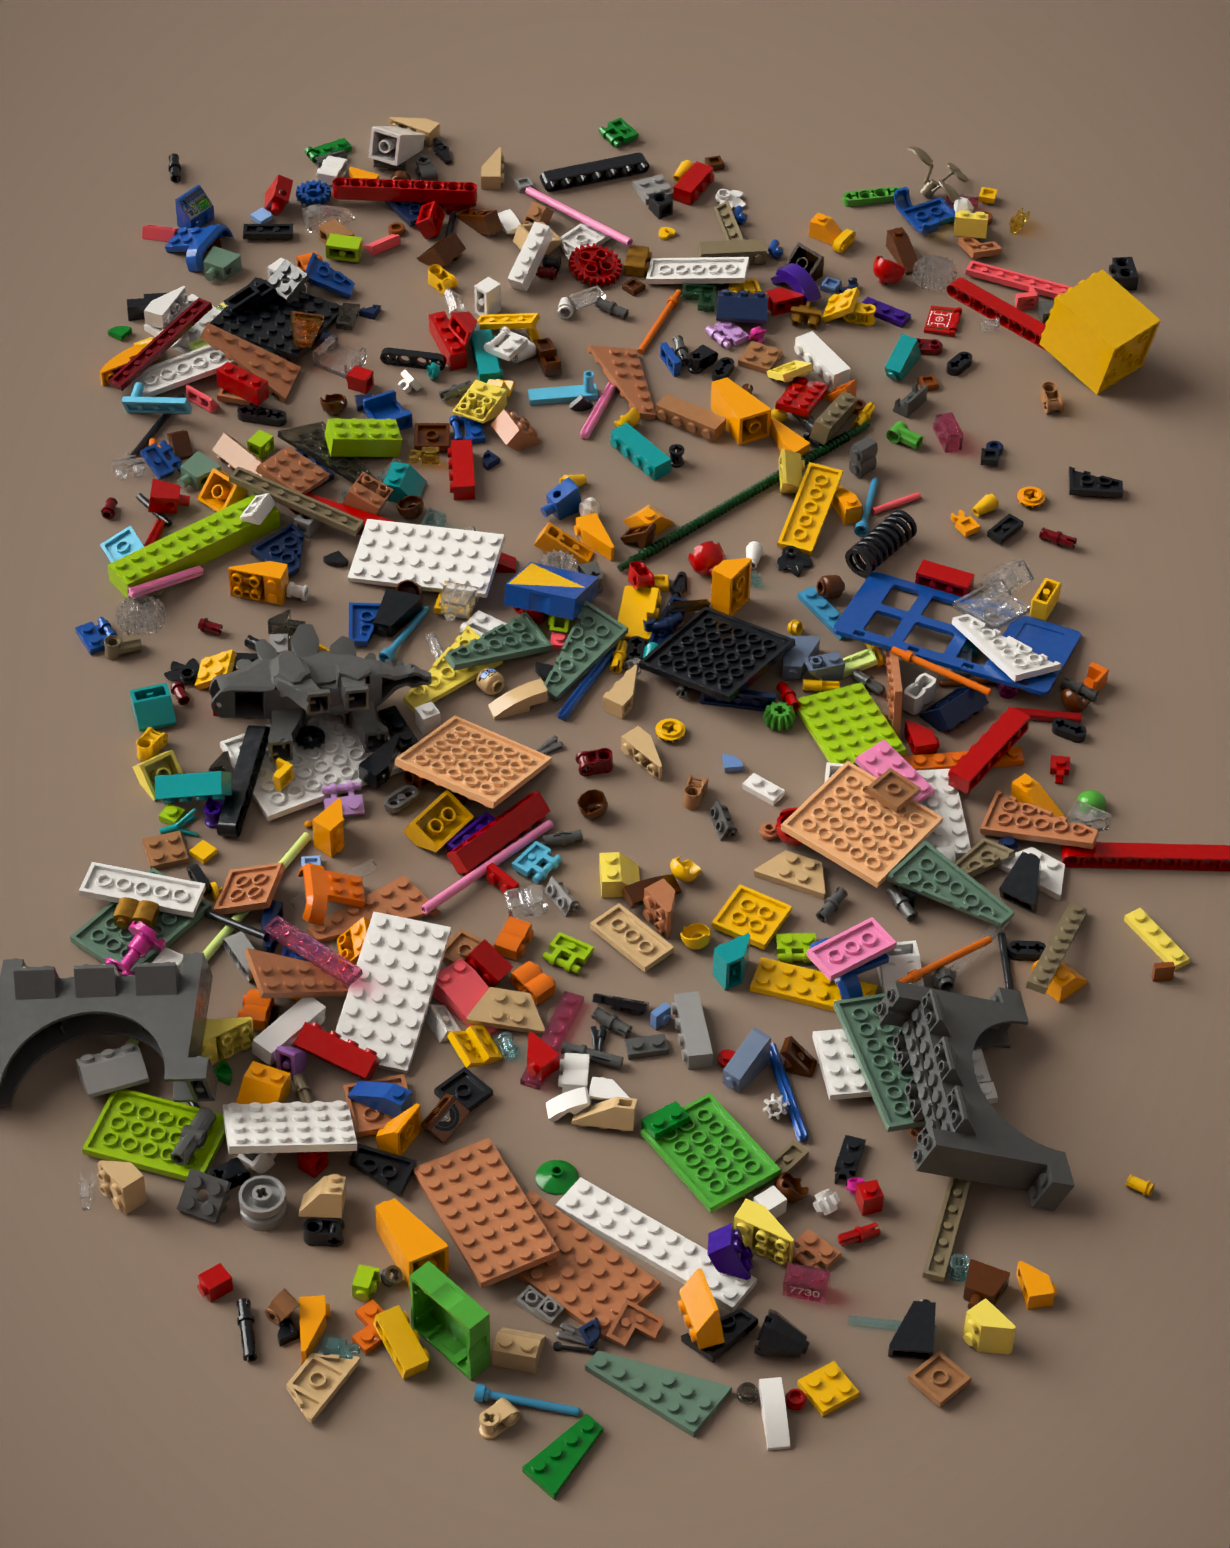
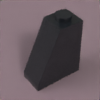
M386 589L373 622L375 634L393 637L422 610V596Z
M1023 851L999 888L1001 898L1034 914L1037 911L1041 875L1040 859L1035 854H1028Z
M927 1299L913 1301L889 1344L888 1357L928 1360L933 1356L936 1302H931Z

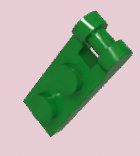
M345 138L314 148L307 147L305 154L315 163L317 161L315 157L345 150L348 153L352 151V146Z

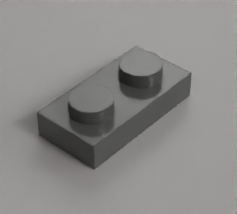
M665 1034L624 1040L628 1060L669 1054Z

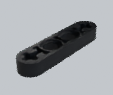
M390 347L384 348L380 355V360L384 364L427 369L428 365L434 362L440 366L441 371L445 368L447 362L446 357L439 353ZM401 356H407L409 360H403ZM418 358H423L426 362H420Z

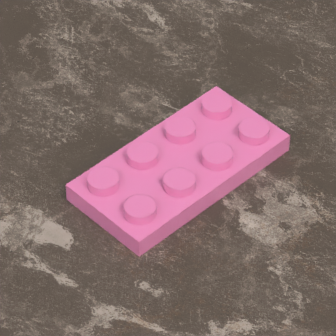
M885 739L855 758V763L861 769L876 778H879L889 768H892L921 788L920 793L913 798L918 803L923 802L935 792V789Z
M871 917L808 949L807 957L832 981L896 948L897 942Z

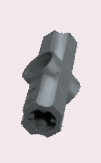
M206 1107L200 1109L190 1125L186 1124L183 1127L180 1140L170 1154L171 1159L177 1165H187L197 1148L201 1149L204 1146L207 1133L217 1119L216 1114L211 1109Z

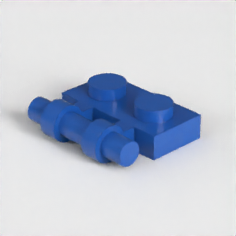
M165 440L160 442L161 448L155 443L140 451L141 456L158 480L174 474L175 470L173 467H176L179 472L181 471L182 460L175 455L172 446L167 444Z
M104 617L98 618L99 625L95 626L93 622H89L75 627L76 634L90 655L105 650L104 640L107 636H118L111 629L109 621L105 620Z

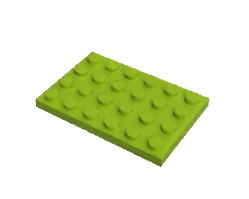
M862 683L797 698L801 703V708H798L796 712L828 762L845 764L849 761L859 767L855 763V758L884 739L901 756L906 755L905 746Z
M121 1089L112 1092L82 1148V1152L84 1155L107 1161L131 1162L137 1169L186 1181L190 1168L207 1174L226 1136L223 1114L213 1112L216 1114L217 1119L207 1133L204 1146L201 1149L197 1148L187 1165L180 1166L171 1159L170 1154L180 1140L183 1127L186 1124L190 1125L201 1108L128 1089Z

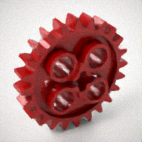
M587 243L586 247L580 245V249L576 247L575 251H572L568 267H570L569 271L573 272L572 276H577V281L583 280L582 284L588 282L589 286L594 284L595 287H598V284L604 287L605 283L610 286L611 282L615 283L616 279H619L622 263H620L621 259L618 258V254H613L614 250L608 251V247L602 248V244L596 247L595 243H593V246Z

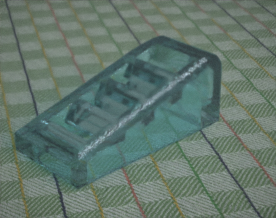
M429 508L420 525L429 526L428 524H431L435 527H443L447 521L446 514Z

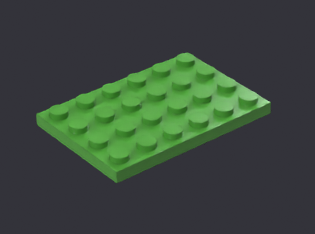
M711 1093L682 1107L689 1114L690 1122L655 1140L645 1128L640 1130L644 1140L710 1213L737 1200L781 1174L780 1167Z

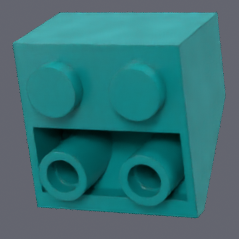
M167 683L129 690L131 707L139 732L146 731L148 727L157 729L177 724Z
M749 933L738 936L734 940L714 948L713 976L725 991L743 983L749 963Z

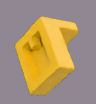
M489 379L487 382L488 384L507 389V397H510L514 387L513 381Z
M278 758L276 759L277 770L273 775L274 789L281 792L294 779V767L290 762Z

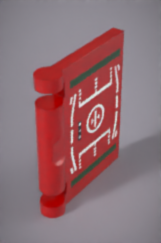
M931 305L924 333L955 337L962 308Z

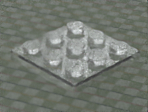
M989 583L953 601L952 607L961 614H969L986 623L985 627L991 630H999L1030 612V606Z

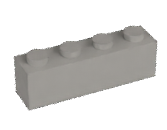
M699 992L674 994L671 1012L672 1015H676L674 1024L675 1029L680 1032L678 1034L679 1046H683L681 1050L683 1062L686 1061L688 1070L712 1067L713 1051Z

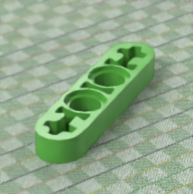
M901 187L845 192L842 204L847 207L892 203L894 202L895 190Z

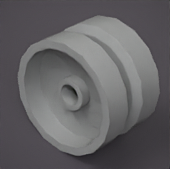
M266 1175L254 1176L246 1180L240 1187L238 1193L241 1220L246 1226L253 1230L267 1231L278 1227L285 1220L287 1214L285 1187L278 1179Z

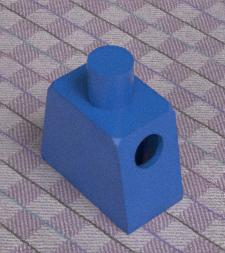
M569 477L546 494L548 504L541 508V512L545 517L553 514L558 520L578 513L579 504L581 503L579 487Z

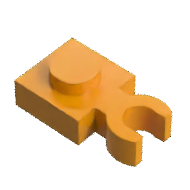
M959 510L958 516L951 513V521L955 523V528L964 537L980 531V525L971 516L965 517L964 511Z

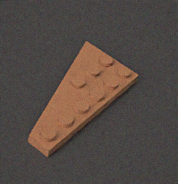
M588 345V353L594 355V361L597 364L600 363L603 367V373L612 385L620 390L621 397L626 398L629 402L628 406L630 409L636 407L640 412V419L654 420L656 413L637 349Z
M998 790L980 827V833L983 835L1012 837L1014 839L1089 849L1094 848L1099 836L1098 830L1079 822L1074 824L1069 822L1064 816L1059 818L1054 816L1051 811L1028 802H1019L1016 797L1004 796Z

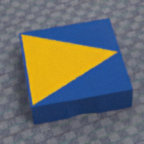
M530 562L506 583L504 605L574 620L579 612L581 613L585 600L591 603L597 598L599 577Z

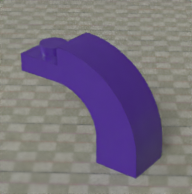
M788 264L775 272L776 275L771 277L773 284L785 282L795 292L802 293L804 295L803 305L807 301L812 303L822 298L814 279L804 268L797 264Z

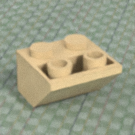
M104 1160L97 1162L99 1170L97 1175L101 1184L99 1186L100 1191L104 1196H109L116 1209H121L127 1215L147 1202L144 1175L131 1162Z

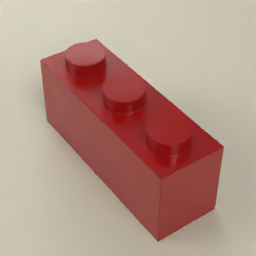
M696 161L674 186L673 200L691 206L699 198L700 194L705 192L707 186L714 181L713 167Z
M228 361L216 370L218 387L257 406L269 398L267 380Z
M923 559L916 572L915 583L968 598L973 589L975 574Z

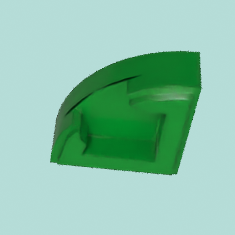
M117 326L108 330L109 336L120 341L132 333V328L128 326Z
M222 1060L214 1071L219 1082L230 1086L232 1071L229 1064Z

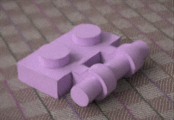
M720 321L715 324L714 328L707 326L705 329L712 339H716L720 346L727 349L731 347V344L736 347L748 341L749 337L746 332L732 321Z
M347 781L346 784L335 785V783H331L329 786H323L322 794L330 793L331 798L323 800L324 809L339 798L342 800L343 817L365 815L362 794L354 795V790H361V783ZM337 792H348V796L337 797L336 794Z

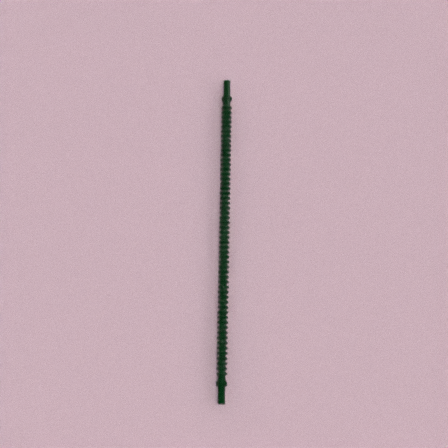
M865 421L862 425L852 427L848 432L844 431L839 436L829 440L825 445L822 444L810 451V453L803 455L801 460L805 461V467L809 462H814V460L835 450L836 447L838 448L843 443L850 441L852 437L869 428L870 423ZM779 470L770 474L769 477L767 476L765 479L758 481V483L751 485L750 488L748 487L746 490L739 492V494L731 497V499L729 498L727 501L720 503L716 508L714 507L712 510L701 514L697 519H693V521L686 523L681 528L674 530L670 535L667 534L666 537H662V539L655 541L654 544L652 543L650 546L643 548L638 554H634L630 559L618 565V570L622 572L629 568L630 562H640L650 558L654 553L656 554L658 551L669 547L670 544L672 545L674 542L681 540V537L684 538L685 535H689V533L696 531L701 526L715 520L716 517L718 518L720 515L727 513L731 508H735V506L749 500L750 497L752 498L754 495L765 491L769 486L771 487L773 484L780 482Z

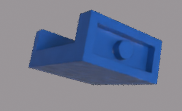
M395 390L363 399V411L368 419H396L399 431L412 427V413L410 410H403L396 399Z

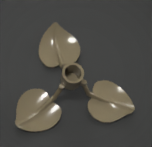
M912 146L907 149L914 152L926 165L930 166L926 179L923 181L925 185L920 189V192L926 198L930 199L941 187L949 197L951 204L960 198L959 194L949 184L944 182L953 174L963 182L969 180L956 165L950 162L947 163V167L951 172L943 179H939L937 183L933 179L929 180L934 167L931 157L919 147Z

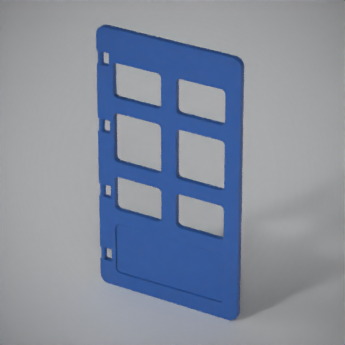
M872 572L867 577L833 627V632L836 635L849 639L853 638L890 651L893 646L904 651L911 650V652L914 651L915 656L936 665L970 673L976 677L1013 688H1020L1040 696L1049 694L1081 638V633L1074 629L879 572ZM894 588L919 595L909 611L890 607L882 603ZM937 600L970 610L969 615L980 621L984 615L1008 621L1010 624L1003 634L1004 637L1010 636L1031 647L1032 652L1048 656L1047 660L1053 663L1055 661L1061 663V669L1014 682L989 658L984 665L957 658L965 644L971 641L954 625L922 615L930 602ZM875 614L901 621L891 637L865 631V628ZM915 626L953 636L944 653L905 643V640Z

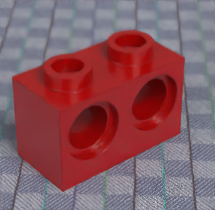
M436 200L421 206L415 223L425 239L434 238L439 235L445 218V214Z

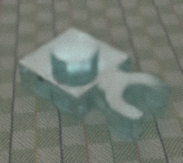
M326 1334L318 1352L323 1355L333 1354L340 1355V1358L353 1359V1356L356 1355L351 1353H360V1346L357 1344L347 1345V1339Z

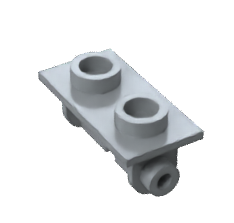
M551 876L544 892L566 917L569 910L577 911L579 909V901L572 895H569L570 892L562 881L556 880Z

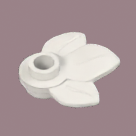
M720 189L715 196V199L720 202L719 205L728 201L732 209H735L736 206H746L745 202L740 199L743 196V192L738 190Z

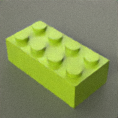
M327 419L325 438L331 457H400L402 437L396 419Z

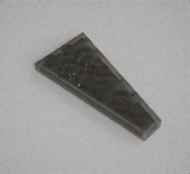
M323 421L278 431L277 437L353 484L362 472L377 480L357 457L330 456L325 438L326 424Z

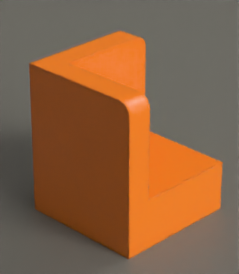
M1092 662L1089 665L1088 676L1082 683L1089 688L1100 691L1107 683L1109 669Z

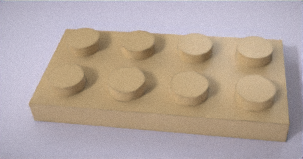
M620 903L590 923V929L644 973L674 953V946Z

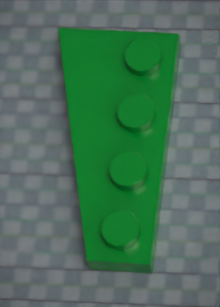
M586 1414L522 1467V1472L552 1499H555L560 1488L569 1480L573 1470L577 1469L580 1465L581 1459L590 1451L601 1436L603 1427Z

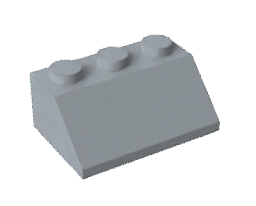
M127 1043L120 1048L105 1049L101 1053L87 1054L76 1059L80 1081L88 1098L150 1082L141 1051L136 1043Z

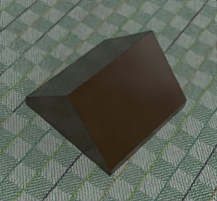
M798 242L784 266L791 263L797 264L804 268L816 281L823 276L824 257Z

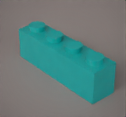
M491 329L476 330L471 338V348L478 380L485 383L489 379L503 378L500 358L487 353L483 347L487 342L495 338V336H492Z
M625 423L611 431V446L622 453L624 457L628 458L654 481L671 472V458L631 425Z
M214 771L155 776V799L163 800V803H175L176 799H179L180 802H191V798H196V801H208V797H213V800H224V796H232L231 772Z

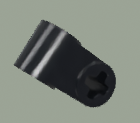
M702 344L689 354L690 364L688 365V371L693 374L701 373L716 362L718 352Z
M232 1158L217 1167H213L209 1171V1175L215 1176L214 1173H216V1177L232 1182L229 1190L243 1185L250 1178L249 1171L239 1158Z
M309 1218L303 1225L304 1242L309 1246L339 1247L344 1243L342 1230L345 1228V1223L338 1218Z

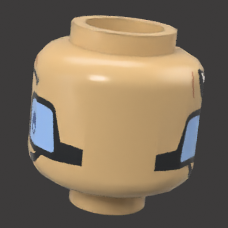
M487 667L478 673L476 683L485 693L494 695L503 689L504 677L492 667Z

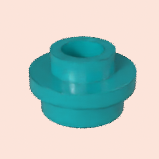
M432 362L427 367V376L431 380L438 378L440 366Z

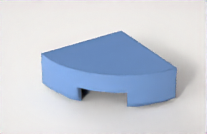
M722 754L724 772L743 771V763L737 757Z

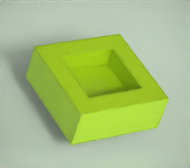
M168 803L158 817L160 822L173 825L180 821L186 813L185 809Z

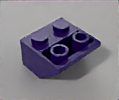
M732 1223L708 1233L707 1255L717 1272L745 1280L751 1279L753 1253L749 1246L745 1247L739 1229L735 1230Z

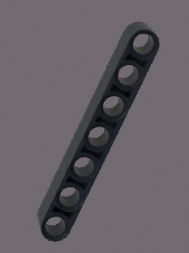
M639 152L548 170L540 175V181L547 192H554L643 174L648 171L650 166L645 156Z
M249 725L246 729L232 775V796L225 797L217 823V833L219 836L239 837L268 746L270 733L268 726Z

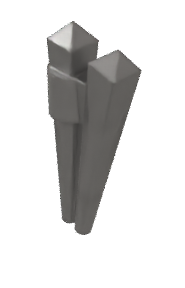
M553 736L536 751L546 755L561 749L563 743H556L558 737Z
M566 1323L560 1324L561 1330L565 1332H557V1339L588 1346L577 1328Z

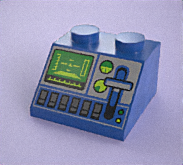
M200 185L195 186L175 199L178 227L201 228L215 219L214 206Z

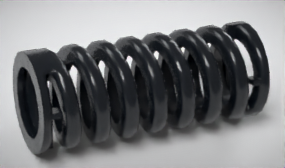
M903 510L892 512L883 522L878 524L877 527L872 529L871 532L846 552L845 559L848 567L859 576L866 577L870 575L876 567L880 566L882 562L898 551L905 542H908L916 535L917 526L914 519Z

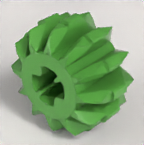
M780 701L778 703L772 702L771 705H767L763 719L766 727H771L772 731L775 729L779 732L782 729L787 731L788 728L793 727L796 714L793 706H789L787 702L784 704Z

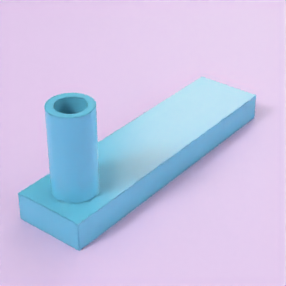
M592 371L584 372L583 385L528 389L530 406L573 402L581 394L590 401L598 400L597 386L594 384V373Z
M139 382L135 383L131 396H123L121 401L127 413L191 414L192 411L187 398L141 397L145 386Z

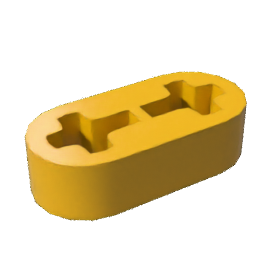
M845 229L835 239L832 250L843 253L853 243L856 236L855 231Z

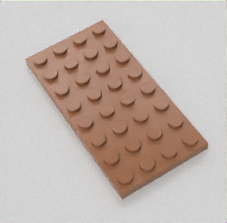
M490 1138L414 1167L413 1175L481 1289L560 1256L559 1248Z
M530 1190L525 1196L559 1248L560 1256L513 1276L527 1286L531 1285L544 1297L550 1295L565 1307L564 1313L582 1326L597 1317L601 1324L600 1339L604 1341L624 1301L627 1299L641 1306L661 1287V1282Z

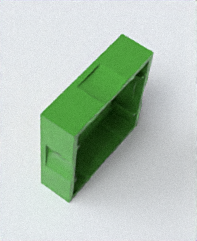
M428 1261L409 1275L412 1301L411 1328L415 1329L425 1341L437 1349L453 1366L472 1381L490 1366V1314L435 1265Z

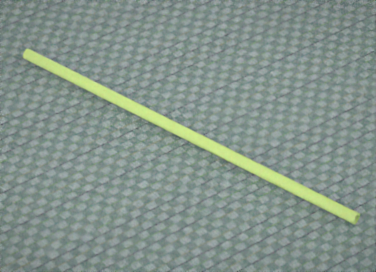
M304 832L278 863L282 862L286 869L311 840V835ZM250 911L237 912L231 919L242 922ZM225 925L202 952L207 962L223 944L222 939L230 936L235 930L234 928ZM129 1038L125 1044L136 1043L138 1045L140 1041Z

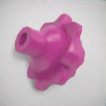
M759 326L753 328L750 331L751 335H749L748 340H756L761 344L764 343L763 337L767 329H762Z

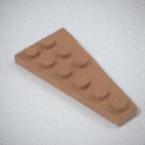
M207 322L200 338L215 350H220L226 354L225 358L236 362L238 367L267 380L269 392L271 394L275 393L280 397L279 400L284 403L301 367Z
M885 649L889 690H887L889 718H891V727L900 739L903 690L899 659L897 655Z
M403 875L366 895V902L363 908L347 905L325 917L322 925L312 924L306 927V932L319 945L336 941L341 934L363 917L371 920L373 911L408 919L422 920V917L432 915V917L439 916V910L435 908L428 914H424L421 911V906L428 902L429 899Z
M247 948L245 951V956L261 998L347 996L354 974L353 971Z

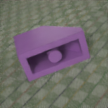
M289 1045L278 1046L275 1049L277 1069L291 1073V1081L294 1075L304 1071L307 1066L306 1051Z

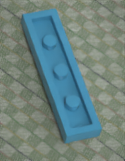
M813 586L798 593L797 598L840 641L846 638L833 632V627L841 614L822 595L818 594Z

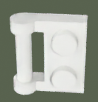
M503 327L500 333L483 347L487 353L510 361L528 344V338L511 332L508 327ZM506 338L498 348L495 347L501 340Z
M478 610L467 622L461 624L459 631L463 633L467 625H469L482 637V634L501 624L506 625L507 623Z

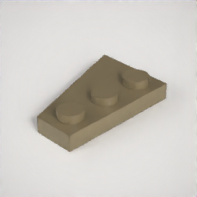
M983 838L954 864L969 876L974 877L1014 858L1015 850Z

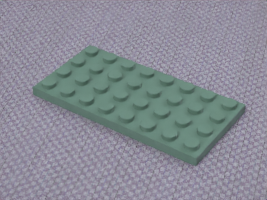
M886 993L834 1001V1010L886 1131L893 1132L926 1126L925 1119L917 1122L912 1121L905 1095V1086L913 1078L914 1073L913 1070L906 1073L900 1072L893 1046V1039L902 1027L880 1023L879 1015L877 1014V1005L882 1001Z

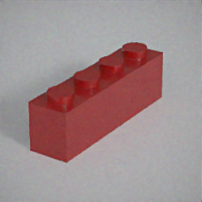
M445 311L429 314V332L441 354L446 357V363L450 371L467 368V351L448 328L450 320Z
M451 440V447L448 448V458H451L448 459V468L452 470L449 471V481H453L450 482V493H453L454 500H474L475 480L472 440Z
M312 1022V1024L304 1023L294 1042L297 1048L362 1080L368 1081L372 1079L381 1062L376 1056L377 1052L369 1048L363 1050L359 1048L358 1043L350 1039L346 1042L340 1039L341 1035L334 1031L327 1033L323 1031L324 1027L315 1022Z

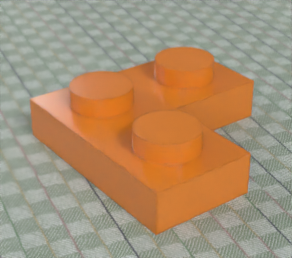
M373 1299L355 1311L356 1317L366 1327L352 1336V1342L365 1355L383 1344L373 1322L375 1315L384 1310Z

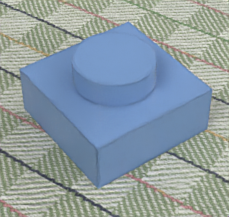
M664 1002L651 1012L650 1026L655 1030L670 1021L671 1006Z

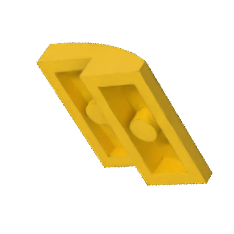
M470 1025L465 1031H451L447 1035L466 1068L488 1065L503 1058L484 1025Z

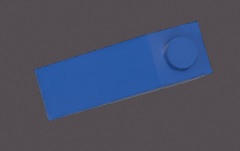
M358 1081L348 1094V1098L393 1118L412 1107V1091L395 1083Z

